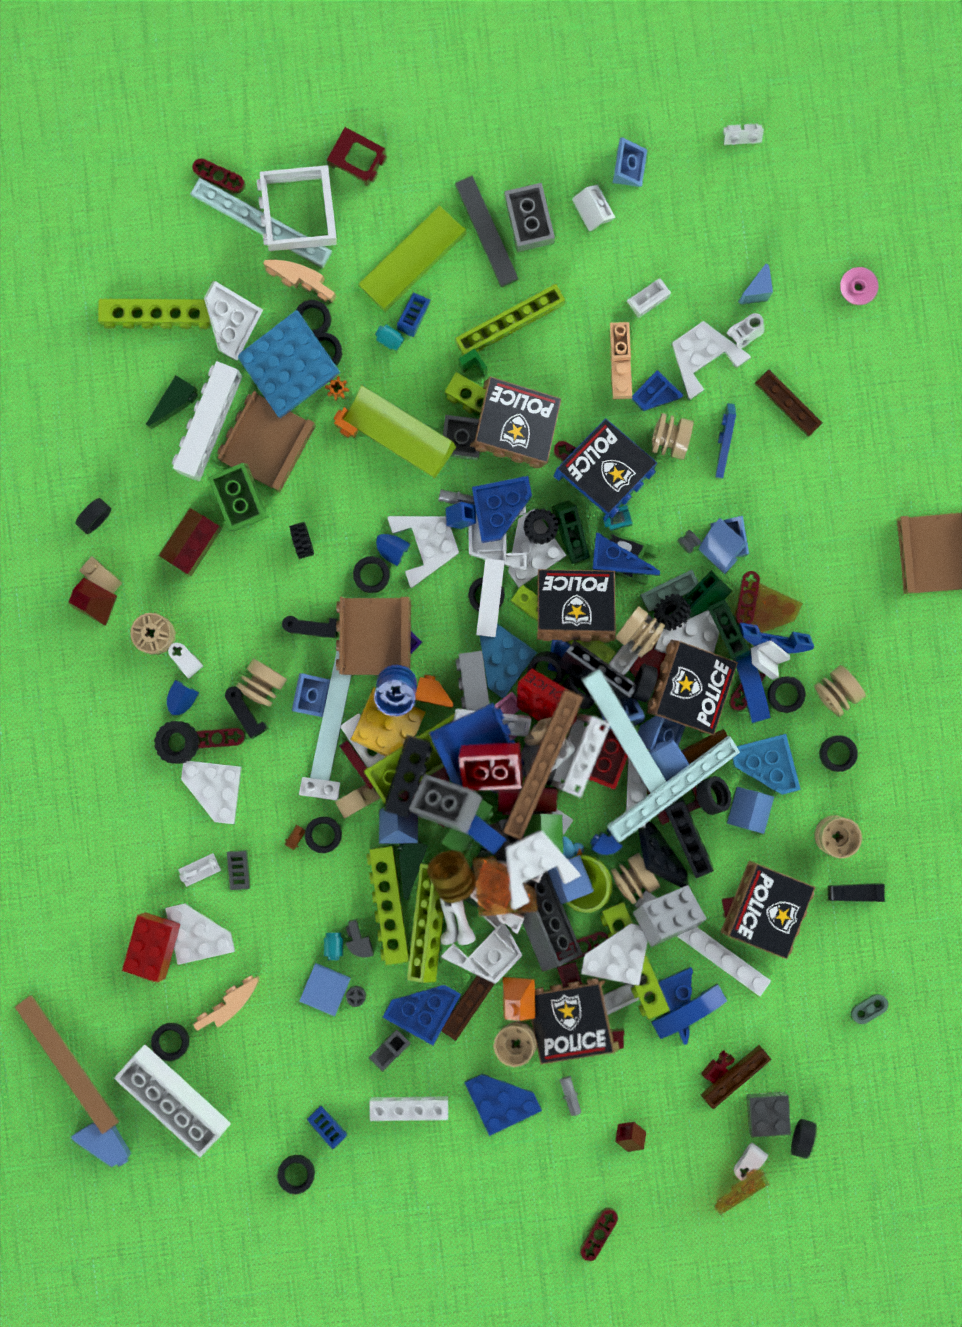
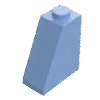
M93 1122L71 1136L74 1142L110 1167L116 1164L120 1167L129 1161L128 1157L131 1155V1152L116 1126L102 1134Z

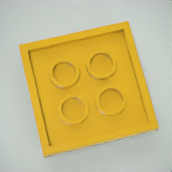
M374 687L350 740L383 756H387L403 746L406 734L416 736L426 712L413 706L404 715H387L378 709L375 703Z

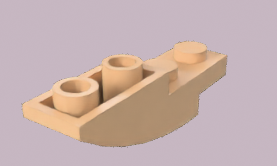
M265 260L263 262L266 268L265 271L273 277L276 275L282 279L281 282L286 286L297 288L302 283L301 286L307 291L313 290L318 293L317 297L322 301L327 302L328 300L332 303L335 300V292L323 285L325 281L324 276L315 270L284 260Z
M629 322L610 323L613 399H632Z
M251 975L242 981L243 985L237 988L234 985L225 991L226 995L223 997L226 1004L224 1005L221 1002L213 1007L214 1011L207 1015L204 1012L196 1017L197 1021L193 1024L195 1029L198 1031L213 1021L218 1028L232 1018L253 994L260 980L259 976L253 978Z

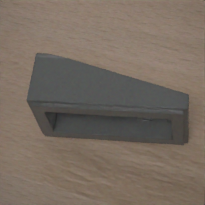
M248 850L228 851L227 862L230 890L250 889ZM233 857H242L243 861H233ZM233 865H243V868L233 869ZM244 872V876H234V873ZM234 880H245V884H234Z

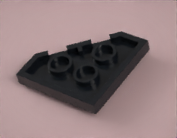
M648 821L645 828H638L645 869L680 888L689 885L686 869L655 824Z

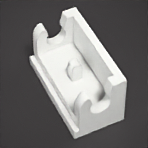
M657 279L654 283L628 299L627 303L636 316L640 318L668 299L671 292L661 279Z

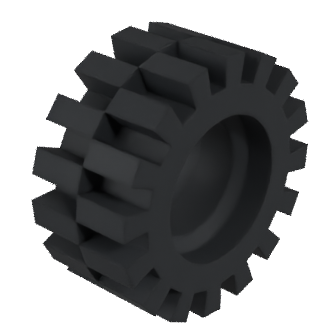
M543 508L531 511L524 521L525 535L535 544L549 543L555 538L558 531L556 516L551 511ZM543 519L548 523V530L543 534L535 532L533 528L535 521Z
M305 522L289 526L298 558L302 559L314 555L311 538Z
M671 594V597L667 595L665 600L661 599V603L656 604L657 608H654L655 613L653 614L659 624L665 625L663 629L671 631V628L677 630L676 627H682V623L686 624V618L689 619V614L691 613L690 606L682 596Z

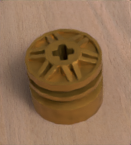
M455 850L444 851L430 861L427 873L441 900L448 903H456L468 898L473 893L477 881L461 852Z

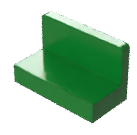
M475 348L458 359L462 372L476 364L482 375H487V366Z

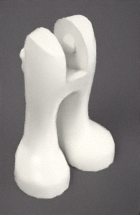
M440 899L447 925L446 931L440 938L441 944L448 945L458 941L460 945H466L474 942L475 934L469 927L463 900L456 903H448Z

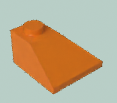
M424 675V678H419L416 701L453 708V702L440 682L435 680L436 677Z
M503 977V1017L506 1020L522 1021L535 1019V979Z

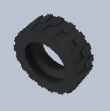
M182 721L165 723V725L159 728L154 739L156 753L167 763H186V761H190L197 754L196 751L199 749L198 733L195 731V728L190 726L189 723ZM174 733H180L185 739V746L179 752H174L169 747V738Z

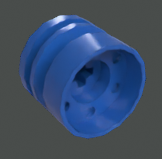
M391 665L384 668L378 675L375 688V703L378 709L390 716H401L409 712L416 698L417 679L414 673L402 665Z

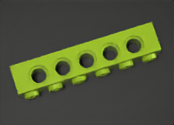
M554 284L455 338V343L462 356L474 348L479 352L564 306L565 299L557 284Z
M204 299L98 300V322L104 328L112 329L115 326H123V328L132 329L134 326H142L145 329H152L153 326H161L163 329H172V326H180L181 329H191V326H199L200 329H210V326H212ZM122 310L124 312L121 318H115L117 311ZM141 310L143 312L140 318H134L136 311ZM155 311H162L159 318H153ZM174 311H180L181 315L178 318H172ZM199 311L200 315L198 318L193 319L191 318V313Z
M456 372L445 390L446 399L453 404L458 402L463 405V409L470 414L475 412L481 415L482 409L477 406V403L480 400H484L486 389ZM465 390L471 393V397L468 399L461 397V393Z
M522 585L511 599V603L538 622V596ZM575 640L607 664L616 653L601 641L582 642L581 640Z
M393 846L369 849L370 853L366 854L367 863L372 866V872L369 873L370 883L374 884L375 892H372L373 903H377L378 911H375L376 923L380 922L381 930H377L378 940L383 942V949H380L381 960L385 961L386 965L409 962ZM378 862H385L387 864L385 872L377 870ZM380 882H389L390 889L382 891L379 887ZM390 900L393 903V908L391 910L383 909V901ZM388 919H392L396 923V927L392 930L385 927V921ZM396 939L399 944L398 947L395 949L390 948L388 940Z
M420 864L407 980L421 983L436 982L444 915L440 897L427 873L429 864Z
M624 902L601 911L600 919L604 927L608 926L610 933L607 935L609 938L619 932L613 928L615 920L623 922L622 929L629 924H633ZM645 953L641 974H645L646 982L641 985L633 984V987L630 989L634 998H639L641 1005L638 1008L642 1017L646 1016L649 1020L670 1011ZM652 992L654 994L652 1002H645V993Z

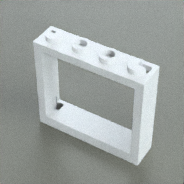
M328 165L260 172V179H257L258 191L262 190V197H259L260 209L264 208V215H261L262 227H266V233H263L264 245H268V251L337 245ZM321 179L328 235L273 241L267 184Z
M577 713V721L570 727L566 737L576 750L556 768L551 786L581 797L609 729V723L593 716ZM600 726L605 727L604 731L599 730ZM576 785L580 786L579 792L574 791Z

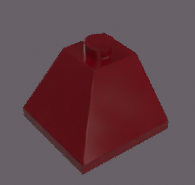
M83 578L73 588L68 603L72 608L106 626L117 596L90 580Z

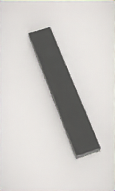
M473 175L456 182V188L500 287L517 281L518 276Z

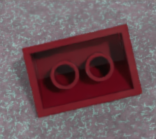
M189 508L159 556L189 576H192L222 528Z
M544 787L534 811L541 812V814L557 812L558 789L556 787ZM521 789L498 790V811H502V815L511 814Z

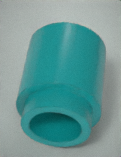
M387 324L384 327L380 326L375 333L377 336L376 341L390 350L397 351L404 341V338L401 336L402 334Z
M326 933V938H324V956H328V960H339V956H343V938H341V933Z

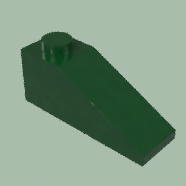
M175 375L146 425L153 429L188 407L190 403H194L198 396L196 387Z
M567 500L551 506L552 512L558 520V531L571 563L575 564L590 558L577 505Z
M712 570L684 597V600L690 606V618L707 611V607L726 599L732 592L730 587Z
M724 599L707 607L732 660L738 661L751 655V648L743 638L739 624L727 601Z
M419 841L418 843H400L397 850L400 851L399 859L403 895L407 901L428 847L427 844Z

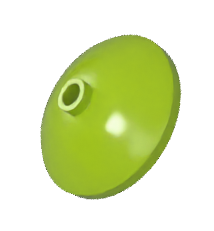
M580 855L588 877L593 882L594 892L566 903L576 911L590 913L601 909L608 902L612 892V880L608 869L600 860L590 855Z

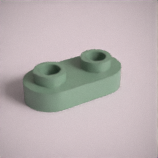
M874 994L852 1008V1019L859 1024H866L887 1010L888 1001L884 996ZM876 1000L880 1001V1005L878 1007L874 1006V1002ZM860 1010L864 1012L862 1017H858V1011Z

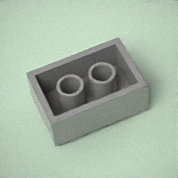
M542 183L504 191V199L517 252L554 244L555 236Z
M482 651L459 654V658L456 659L457 671H461L462 678H458L459 688L464 690L465 696L461 697L462 709L477 711L489 705Z
M424 774L409 810L421 818L467 834L482 797L467 788Z
M689 885L642 904L633 912L651 947L690 931L707 919Z

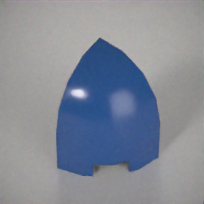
M390 534L378 535L376 540L377 549L381 556L396 566L402 561L403 553L407 552L411 545L405 540Z
M175 680L167 696L168 711L172 715L183 714L192 706L199 692Z

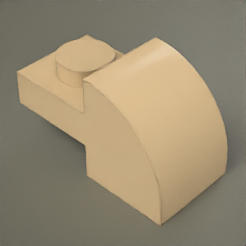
M92 556L79 570L88 580L111 593H114L122 584L118 578Z
M552 718L541 719L524 739L528 746L541 744Z
M365 784L335 803L345 819L380 799L375 788L370 790Z

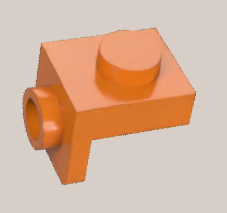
M344 407L342 411L338 410L334 416V424L340 429L339 432L347 438L350 436L355 438L358 434V429L343 420L348 413V409Z

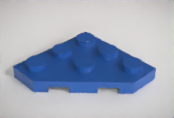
M528 476L472 487L482 543L501 540L532 497Z
M446 985L397 998L390 1002L383 1018L433 1046L461 994Z
M480 1074L465 1081V1085L489 1136L542 1111L534 1092L527 1089L519 1088L485 1074Z

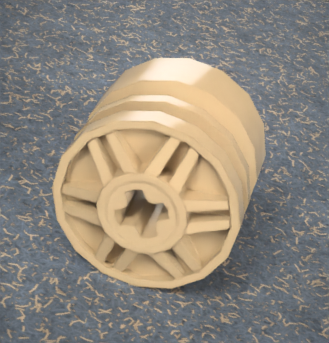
M662 413L653 432L652 452L657 453L660 445L662 446L661 455H664L667 449L671 448V457L684 460L694 421L681 418L676 426L674 425V416L671 415L669 423H665L667 414Z
M638 606L615 639L623 645L628 644L631 640L634 641L631 651L634 652L639 645L642 649L637 655L642 657L659 640L665 625L660 623L657 629L653 628L657 619L654 618L649 624L645 621L649 613Z
M146 613L139 616L131 627L133 644L139 650L148 654L160 655L165 653L175 641L176 631L173 624L167 618L156 613ZM150 629L156 631L154 632L155 637L148 636Z
M253 658L247 667L252 677L249 678L242 675L241 678L248 683L245 686L238 682L236 687L245 696L258 704L271 707L272 702L266 699L267 695L276 699L277 696L271 691L272 687L281 690L287 679Z
M839 665L830 672L833 682L823 678V685L818 682L814 685V688L824 705L838 717H841L844 714L843 709L846 711L850 709L847 700L857 704L866 697V694L853 675L845 667Z
M837 815L827 816L822 819L816 826L814 833L818 848L824 853L840 859L854 855L862 842V834L858 825L850 819ZM833 834H839V837L832 838Z
M639 853L627 859L631 867L627 870L622 864L619 865L623 872L619 875L615 868L611 870L615 884L623 896L632 904L637 902L633 896L635 892L640 899L643 898L640 890L643 887L649 893L660 887L653 873L645 869L644 860Z
M523 1022L509 1023L495 1037V1055L506 1066L518 1067L524 1065L537 1050L534 1030ZM519 1039L521 1041L520 1045L514 1046L515 1040Z

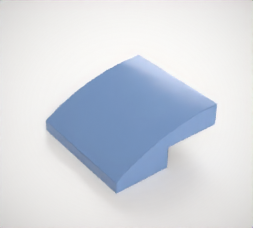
M719 518L704 538L698 550L726 574L737 561L736 556L748 543Z
M674 739L658 743L655 749L648 750L666 782L689 765Z
M315 963L299 1002L335 1016L351 978Z

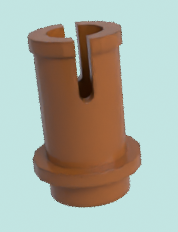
M295 825L289 838L285 839V845L293 850L296 847L298 848L299 846L297 845L305 834V829Z

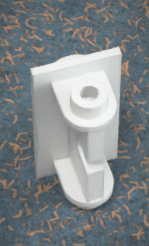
M758 123L745 124L744 130H741V125H727V127L723 128L725 135L724 145L762 143L764 129Z
M302 777L299 795L337 800L339 798L340 782Z
M214 853L178 870L181 881L187 887L221 871V868Z

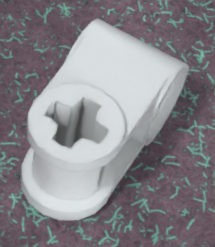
M751 314L727 331L728 336L735 340L738 349L744 348L763 334V318L760 314ZM753 324H759L757 327H752Z
M173 643L169 647V656L188 678H191L203 667L202 663L183 644ZM175 647L178 649L182 648V650L180 651L182 654L181 656H174Z
M753 1142L750 1143L734 1166L735 1175L741 1181H749L764 1164L768 1154ZM741 1168H743V1169L746 1168V1171H747V1174H746V1175H745V1174H741V1172H740V1169H741Z

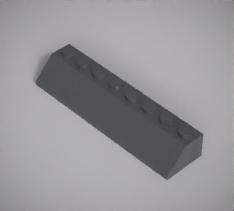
M508 818L489 825L507 839L495 854L497 861H507L506 847L519 841V839L503 833ZM548 870L543 872L540 882L531 879L523 882L522 885L530 902L517 908L519 914L524 916L522 923L542 972L556 968L582 955L583 953L578 942H576V936L563 904L559 901ZM568 946L572 949L570 951H565L568 948ZM561 951L562 953L559 954V957L562 959L558 960L556 953Z

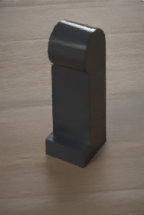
M287 616L282 621V627L285 631L293 634L337 639L336 622L339 620L329 618V623L298 620L294 616Z
M230 687L226 690L225 698L251 739L269 729L265 722L258 723L244 701V694L239 688Z
M885 884L828 885V900L885 902Z

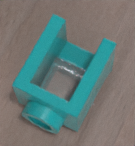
M627 505L618 507L620 509L613 518L609 517L604 521L605 528L609 527L610 531L633 526Z

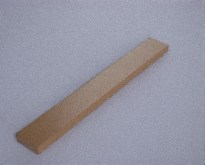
M564 689L503 833L519 840L522 839L583 696Z
M32 995L27 997L15 1007L97 1128L102 1134L106 1133L118 1124L119 1120Z

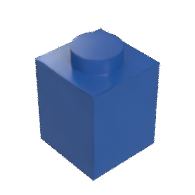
M459 502L446 507L447 526L462 529L476 524L475 505Z

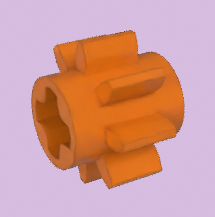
M339 376L337 380H331L330 385L325 386L327 390H330L327 396L331 397L333 395L335 401L338 400V397L345 399L344 393L349 392L348 388H344L347 381L341 382ZM339 385L341 389L336 393L333 388Z

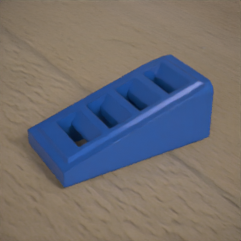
M413 292L397 323V330L414 337L431 300ZM414 301L423 305V307L413 304ZM410 309L416 310V311H418V312H420V313H419V314H418V313H415V312L411 311ZM407 316H410V317H412V318H414V319H416V320L414 321V320H412V319H410V318H407Z
M322 1106L307 1118L309 1123L332 1149L348 1134ZM320 1114H323L324 1117L316 1123L314 1120ZM328 1120L329 1123L322 1129L320 1125ZM333 1126L334 1129L327 1135L326 1131ZM338 1132L339 1135L332 1140L331 1137Z

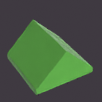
M532 815L524 832V838L538 831H543L559 851L564 854L562 815Z

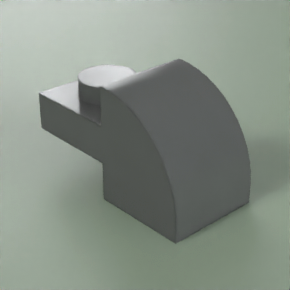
M357 919L350 920L346 930L348 937H352L353 940L346 942L347 948L358 957L373 956L374 952L369 935L361 937Z
M395 1030L372 1053L369 1059L383 1072L410 1045V1042L398 1030Z

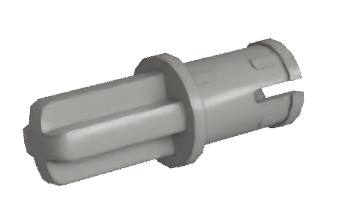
M442 489L440 491L439 502L452 504L464 502L475 505L473 496L460 494V491L458 493Z
M571 1076L559 1079L565 1095L563 1099H566L570 1115H579L581 1109L577 1099L578 1092H575Z

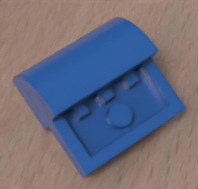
M609 828L607 829L608 835L600 832L599 835L595 834L590 841V844H592L591 849L603 855L616 853L621 849L622 845L616 842Z

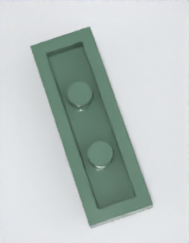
M690 570L640 596L648 612L657 608L656 604H660L661 599H666L665 596L671 597V594L683 596L689 593L699 582L693 570Z

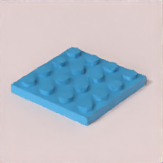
M297 310L238 355V359L279 418L285 416L341 373Z

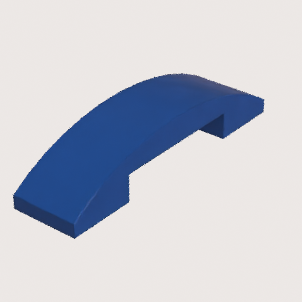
M739 624L743 638L754 646L772 641L786 653H800L813 650L814 648L809 634L792 632L790 637L760 633L757 625Z
M749 655L736 661L738 662L736 668L751 722L754 723L771 718L758 669L752 665V656Z
M477 815L474 816L467 834L495 855L507 839Z
M716 984L702 992L700 996L670 1013L663 1014L651 1021L659 1038L662 1039L702 1019L727 1002L719 985Z

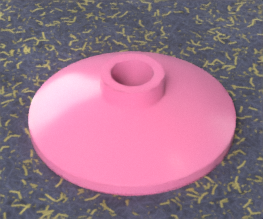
M855 267L848 270L842 277L840 290L843 297L851 304L864 305L875 298L879 285L872 271L864 267ZM855 285H860L861 290L857 291Z

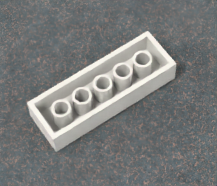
M218 361L209 370V381L204 383L201 390L202 398L196 402L194 407L196 413L193 419L190 418L188 421L187 435L182 437L179 447H181L180 452L175 454L172 461L173 469L178 474L199 482L242 379L238 369Z
M146 1045L131 1058L114 1078L199 1157L213 1145L231 1124Z

